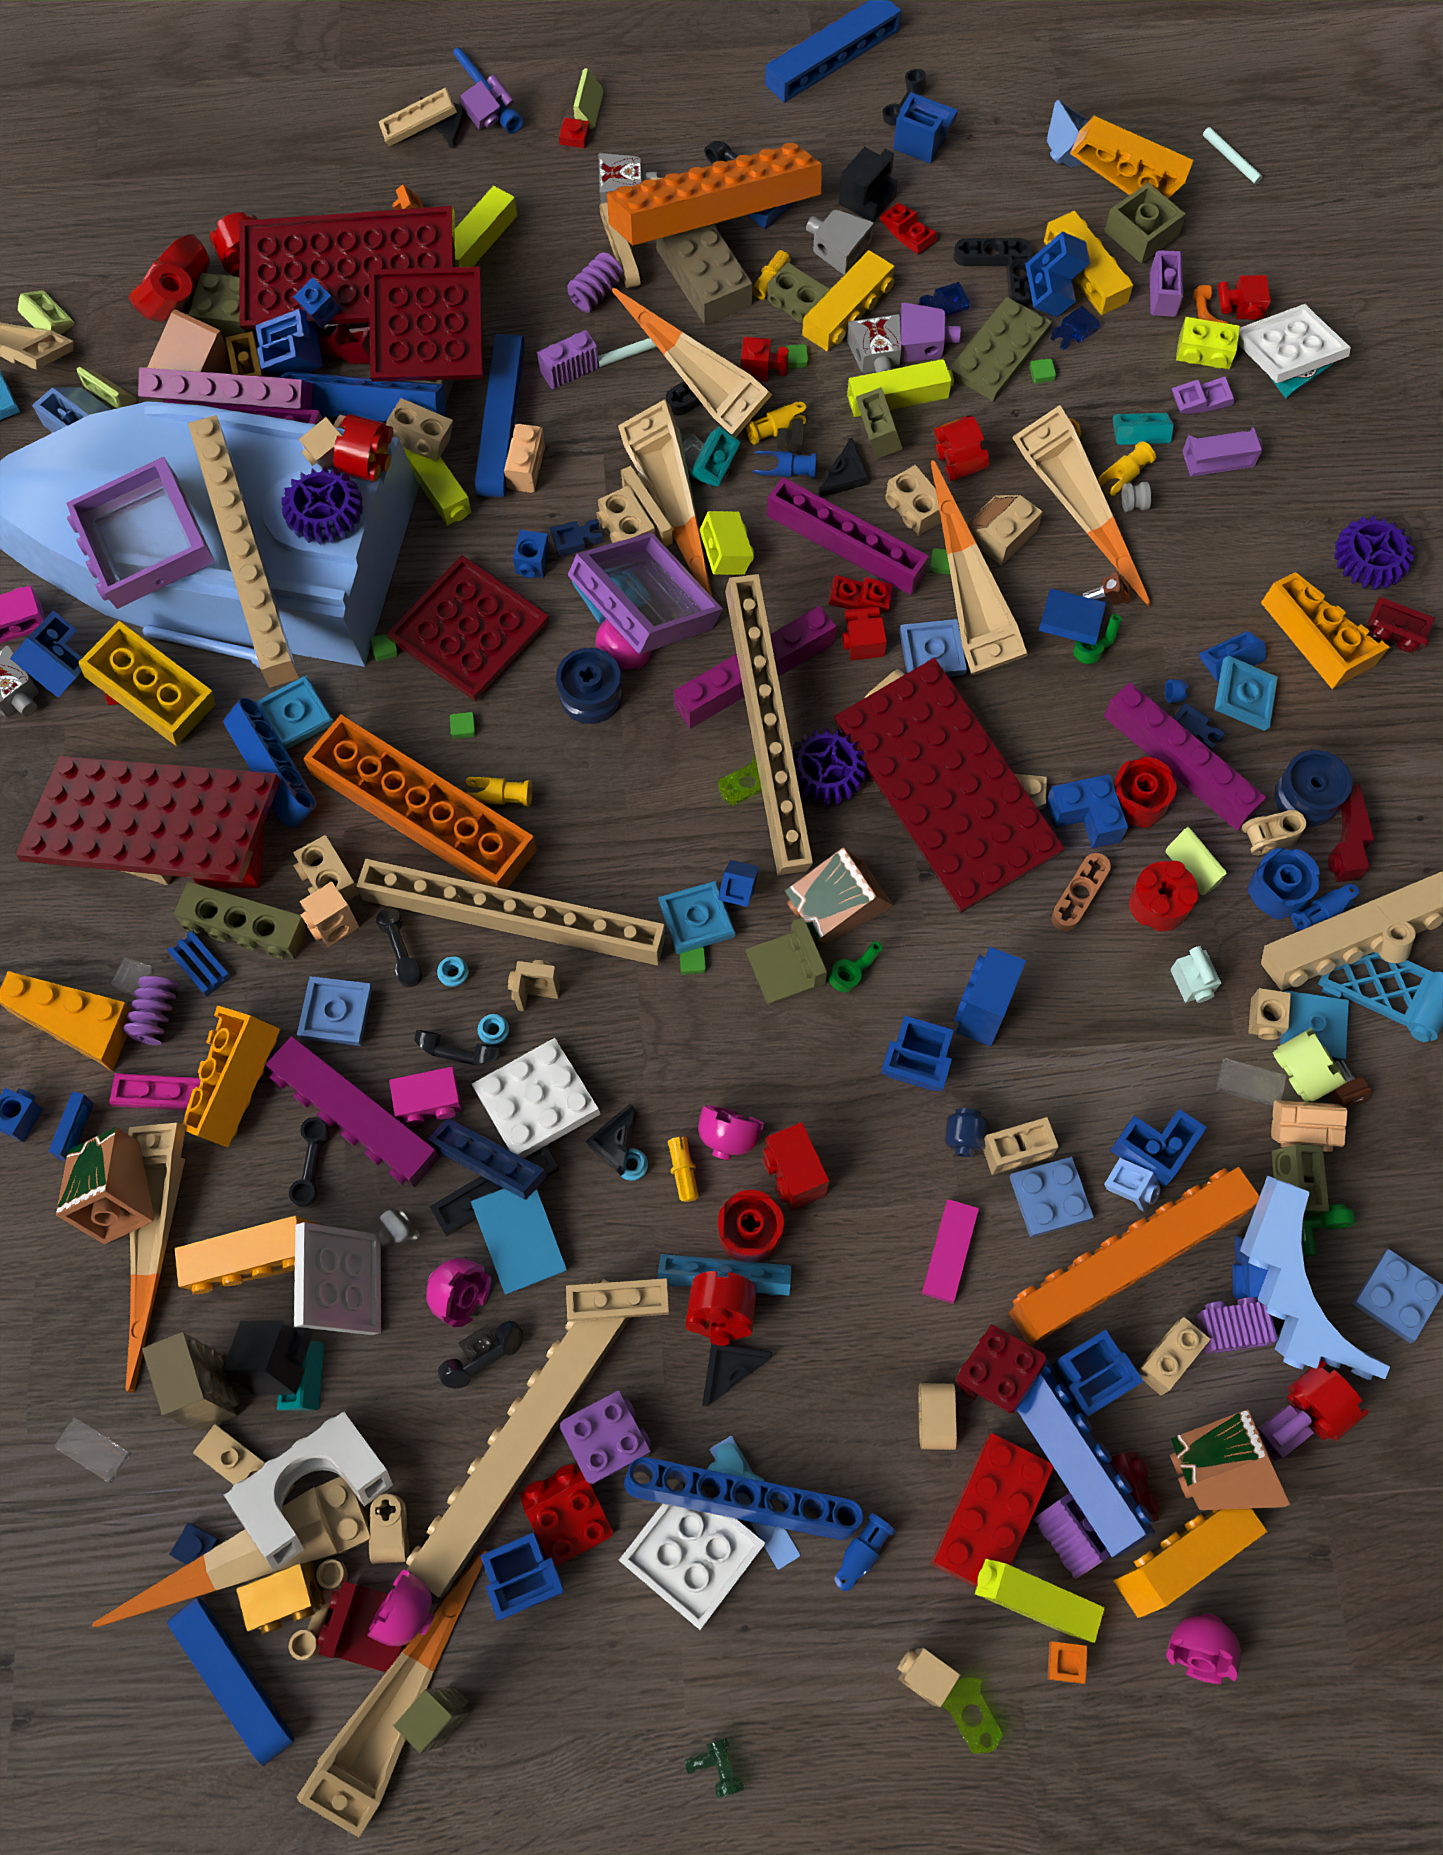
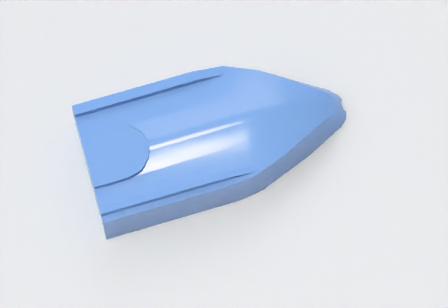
M149 401L91 414L7 455L0 461V549L29 571L106 616L140 627L149 625L207 639L254 647L188 426L189 422L217 415L227 440L291 654L365 667L371 648L370 638L374 637L419 488L418 480L399 438L393 437L388 445L387 454L391 455L390 467L387 472L381 471L376 482L349 476L350 480H354L363 498V514H360V523L354 524V532L345 531L344 539L339 536L334 537L333 544L328 539H324L320 545L316 538L308 543L304 537L298 538L294 531L288 528L286 520L282 515L281 498L285 496V488L292 487L291 479L300 480L301 472L308 475L311 474L312 468L316 472H321L322 470L317 463L312 466L302 455L301 452L305 448L299 441V438L317 424L200 405ZM336 428L343 436L345 429ZM164 456L177 476L215 562L116 609L109 599L104 601L97 591L95 584H98L99 580L92 576L86 565V561L90 559L88 555L85 556L78 546L76 539L80 535L73 531L67 520V516L71 514L66 503ZM334 464L328 468L329 473L336 468ZM167 491L96 525V531L118 581L191 547ZM344 498L339 502L340 506L338 507V509L342 507L345 500ZM306 502L301 509V513L305 510Z

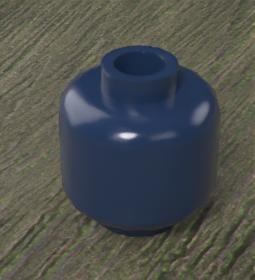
M956 1109V1112L947 1118L946 1145L955 1150L956 1156L974 1157L975 1152L984 1150L986 1147L984 1138L988 1133L987 1119L982 1117L981 1111Z

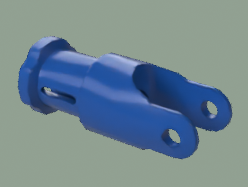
M759 450L754 452L757 455H770L779 460L778 466L771 471L754 470L753 473L757 475L792 477L793 474L809 475L810 478L815 479L817 453L806 456L794 455L793 452Z
M1347 884L1340 889L1333 890L1315 899L1312 905L1305 910L1292 913L1291 920L1294 928L1298 932L1343 913L1354 904L1353 898L1359 894L1358 887L1354 884Z
M872 1512L868 1516L869 1522L859 1537H854L845 1550L842 1567L835 1577L836 1585L842 1591H849L858 1578H861L872 1569L880 1557L879 1550L889 1535H894L896 1532L891 1525ZM847 1579V1582L842 1583V1580Z

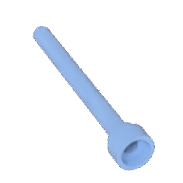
M149 625L143 628V634L146 637L252 660V663L260 668L255 649Z

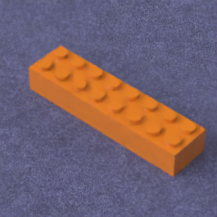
M786 143L780 148L763 149L757 154L740 155L736 159L726 162L716 161L711 166L703 168L693 167L688 172L680 174L670 173L665 178L644 180L638 185L620 186L615 191L607 192L609 225L633 246L821 195L822 163L797 144Z
M341 714L303 758L312 776L480 884L507 890L537 851L533 835Z
M1237 1167L1231 1172H1228L1226 1168L1218 1171L1201 1187L1198 1184L1183 1193V1197L1175 1201L1176 1205L1169 1201L1155 1211L1156 1213L1148 1218L1149 1222H1147L1145 1217L1136 1221L1121 1235V1239L1116 1234L1101 1243V1247L1094 1251L1095 1255L1088 1251L1076 1258L1073 1264L1067 1267V1272L1060 1268L1048 1275L1045 1281L1040 1284L1041 1288L1036 1289L1032 1285L1020 1292L1017 1298L1012 1301L1014 1307L1008 1314L1027 1344L1031 1347L1251 1211L1257 1205L1260 1196L1242 1170Z

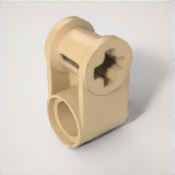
M1287 810L1270 816L1253 818L1242 825V830L1248 834L1252 844V855H1262L1276 848L1294 845L1306 827V820L1298 811ZM1283 825L1292 827L1295 832L1287 831Z
M390 1494L379 1495L371 1504L369 1538L371 1564L406 1562L409 1557L406 1503L399 1496ZM388 1501L389 1505L396 1508V1512L390 1514L389 1520L387 1515H382L381 1513L382 1508L388 1506Z

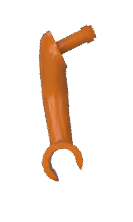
M1198 286L1192 295L1194 302L1196 301L1198 318L1227 323L1215 318L1207 309L1206 300L1211 299V286Z

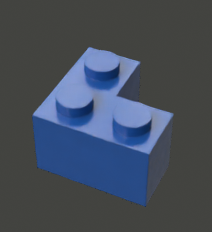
M1062 231L1025 264L1035 309L1058 317L1076 302L1071 280L1090 264L1086 241Z
M53 610L25 639L10 659L59 698L82 672L78 663L82 657L66 645L77 629Z
M1110 774L1051 787L1046 804L1054 828L1083 822L1092 849L1122 841L1128 826Z
M1180 1109L1172 1116L1161 1133L1136 1116H1133L1110 1151L1119 1158L1154 1172L1159 1184L1165 1188L1174 1178L1207 1127Z

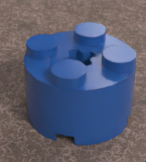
M1276 848L1263 857L1250 878L1247 890L1255 905L1272 918L1280 920L1285 917H1291L1292 913L1296 911L1301 912L1318 891L1320 884L1319 868L1312 857L1302 850Z

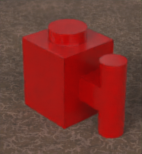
M1240 275L1234 290H1229V284L1226 281H1222L1217 285L1222 314L1231 313L1232 306H1235L1237 320L1264 319L1270 304L1267 275Z
M743 337L741 369L761 382H768L769 369H777L779 376H786L788 373L789 350L787 347H780L778 353H770L771 339Z
M879 607L844 610L847 631L842 633V645L844 650L849 651L850 661L884 657L887 642Z

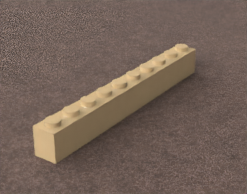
M214 415L189 422V430L262 674L269 688L297 680L299 677L227 440L218 417Z
M759 574L732 577L728 580L725 593L777 876L805 872L813 862Z
M365 859L356 886L364 901L653 965L659 964L665 941V927L661 923Z
M603 1279L601 1283H610V1282H608V1281H606L605 1279ZM631 1317L568 1322L565 1327L568 1332L563 1340L559 1341L557 1339L550 1347L546 1355L549 1360L542 1370L537 1368L527 1382V1386L530 1387L523 1399L517 1397L507 1412L511 1416L503 1428L498 1426L487 1442L491 1446L483 1457L478 1455L467 1472L471 1476L463 1487L458 1485L447 1501L450 1507L443 1517L438 1515L433 1520L427 1530V1534L430 1535L423 1547L416 1546L406 1561V1564L409 1565L407 1571L424 1581L428 1589L437 1597L444 1598Z

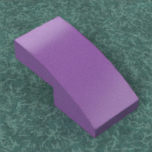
M1225 376L1201 385L1199 380H1195L1172 388V394L1180 414L1207 412L1234 404V397Z

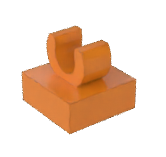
M404 184L395 190L398 196V200L392 205L395 210L424 208L420 197Z
M1049 1641L1047 1679L1086 1684L1087 1646Z

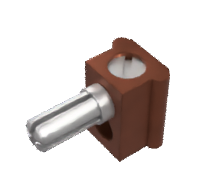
M1113 572L1111 576L1103 578V586L1085 592L1082 595L1091 599L1107 597L1114 606L1124 602L1128 604L1131 600L1128 584L1117 572Z
M1343 1060L1336 1061L1335 1063L1347 1083L1331 1091L1330 1097L1334 1104H1340L1345 1108H1349L1368 1101L1372 1090L1364 1078L1359 1077L1355 1079Z

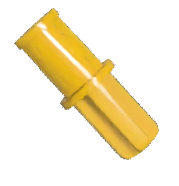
M779 250L768 266L766 265L762 268L761 276L752 286V294L756 298L765 299L768 293V282L787 262H790L787 252Z
M675 1137L667 1142L673 1164L670 1171L671 1174L675 1175L679 1199L684 1202H691L698 1199L694 1176L696 1165L691 1161L688 1138L681 1137L682 1141H680V1137Z

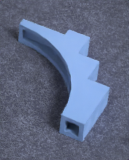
M1267 1175L1240 1251L1250 1257L1248 1263L1268 1270L1257 1300L1267 1307L1266 1313L1285 1320L1275 1350L1285 1357L1283 1362L1303 1370L1305 1365L1317 1369L1319 1361L1322 1360L1327 1365L1335 1368H1340L1341 1363L1353 1367L1352 1373L1371 1380L1373 1375L1386 1379L1390 1366L1378 1358L1357 1349L1345 1340L1327 1320L1313 1296L1305 1273L1301 1246L1303 1215L1309 1191Z

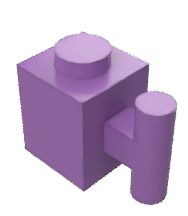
M495 74L487 80L492 87L491 90H488L483 82L479 81L460 95L461 106L479 131L485 126L487 128L492 127L499 120L500 105L497 102L500 99L506 107H509L514 102V99Z
M1291 1405L1280 1409L1257 1428L1273 1461L1284 1458L1313 1434V1431L1308 1427L1312 1423L1309 1415L1297 1408L1294 1409Z

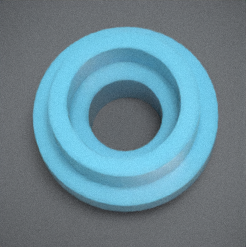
M455 956L442 960L437 969L439 980L449 987L463 984L469 974L466 962ZM451 969L459 970L458 974L454 977L449 976L448 972Z
M487 1015L478 1024V1035L488 1045H498L508 1037L509 1025L501 1015ZM493 1026L499 1028V1032L495 1035L488 1033L489 1029Z
M635 1148L629 1149L627 1163L632 1160L636 1161L638 1167L635 1170L626 1168L625 1173L621 1176L628 1181L642 1178L648 1169L647 1157L642 1151Z

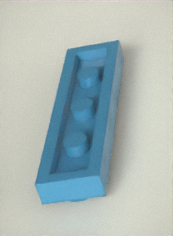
M661 1254L657 1279L667 1278V1285L672 1287H691L693 1278L704 1272L717 1271V1277L728 1278V1272L748 1278L755 1284V1293H766L771 1296L789 1295L791 1265Z

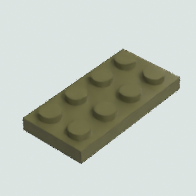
M1006 297L949 368L952 370L954 379L994 401L1050 330L1052 321Z

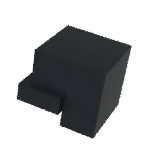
M864 146L841 173L839 205L874 223L896 197L898 181L890 177L894 153L885 149L879 155Z
M284 1320L240 1321L222 1371L254 1395H296L305 1371L298 1364H303L313 1332L309 1328L291 1327Z

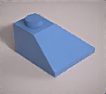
M1059 99L1054 104L1047 143L1052 149L1050 155L1056 163H1064L1073 168L1084 164L1070 153L1079 131L1088 120Z

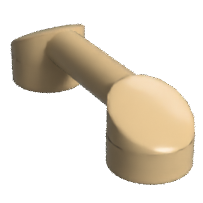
M334 1559L326 1560L317 1569L316 1577L318 1583L323 1587L322 1593L325 1604L315 1608V1615L312 1616L307 1630L297 1631L291 1637L289 1652L297 1660H310L320 1652L321 1646L318 1645V1638L330 1610L331 1598L337 1587L341 1588L343 1581H348L347 1568L340 1561Z

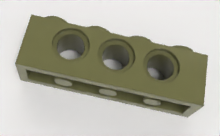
M187 882L173 913L181 924L180 927L188 932L192 931L194 934H197L198 931H202L220 942H226L227 939L232 940L244 949L254 951L255 948L265 950L269 956L281 960L284 957L295 959L308 929L301 915L192 882ZM217 911L214 917L206 919L210 912ZM246 919L242 926L234 927L237 921ZM275 928L272 934L262 936L266 929Z
M456 1687L425 1689L393 1726L419 1753L440 1748L471 1714V1711L466 1707L469 1700Z

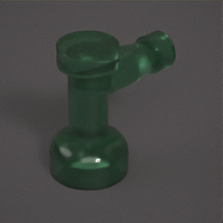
M728 1738L707 1744L709 1752L695 1758L685 1759V1767L688 1774L694 1773L696 1770L716 1766L720 1779L715 1785L717 1798L745 1790L742 1779L734 1776L726 1749V1746H729Z

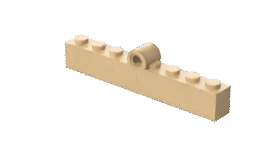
M1443 871L1265 945L1261 965L1282 991L1292 986L1298 987L1315 976L1327 975L1334 968L1346 963H1355L1362 956L1372 952L1379 953L1382 959L1390 963L1404 962L1410 955L1415 935L1426 929L1433 930L1443 923Z

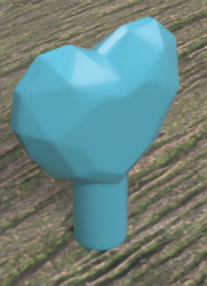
M731 1443L719 1446L716 1452V1461L710 1464L707 1469L764 1481L763 1478L747 1470L746 1460L742 1452L736 1445Z

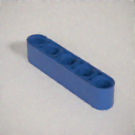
M243 697L239 699L225 717L224 725L252 772L276 773L281 781L273 799L272 807L285 825L297 828L313 811L317 802L260 706L255 701Z
M196 1597L167 1620L170 1630L258 1763L265 1766L295 1741L285 1721L209 1607L200 1597Z

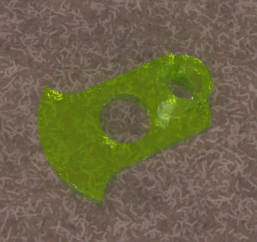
M753 755L752 762L747 766L718 779L719 793L730 806H734L762 792L755 755ZM750 776L753 777L756 783L752 788H743L739 785L740 778ZM728 787H729V788H732V789H733V794H732V791H731V790H727V789H725V788H728Z
M965 1677L956 1681L941 1707L946 1709L952 1716L972 1754L992 1752L997 1748L1003 1734L981 1695L980 1686L983 1680ZM969 1704L976 1705L982 1714L980 1723L973 1727L966 1725L962 1720L963 1708ZM987 1732L991 1737V1742L988 1746L983 1747L979 1744L980 1736Z

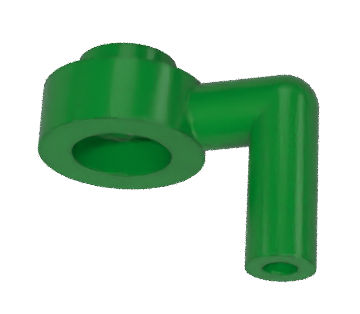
M1118 614L1111 615L1105 635L1097 639L1096 645L1076 641L1073 655L1084 664L1100 661L1104 649L1114 644L1122 617Z
M877 941L872 942L863 956L855 962L847 959L835 962L828 973V980L831 986L837 991L844 993L854 990L861 980V972L869 967L882 951L881 943ZM839 976L845 977L847 981L842 980Z
M1346 1205L1329 1206V1212L1317 1216L1303 1217L1301 1240L1303 1243V1256H1317L1313 1229L1335 1230L1353 1227L1356 1225L1354 1210H1348Z

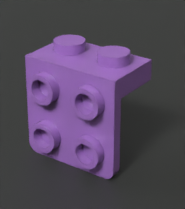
M619 1390L565 1418L560 1423V1430L585 1480L590 1484H594L626 1467L639 1457H649L651 1452L649 1448L652 1447L646 1431L643 1428H638L633 1419L636 1416L635 1410L627 1397L623 1399Z

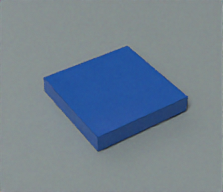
M1050 588L1039 631L1096 645L1106 602Z

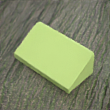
M584 68L582 71L574 103L575 119L589 121L590 128L593 129L596 125L604 91L587 68Z
M44 290L20 294L18 311L34 328L52 330L61 335L74 326L75 322Z
M82 367L76 369L84 387L116 409L134 405L137 402L134 396L101 374Z
M1189 827L1184 829L1165 850L1172 861H1180L1193 875L1198 886V892L1201 895H1205L1219 886L1227 874L1226 870Z

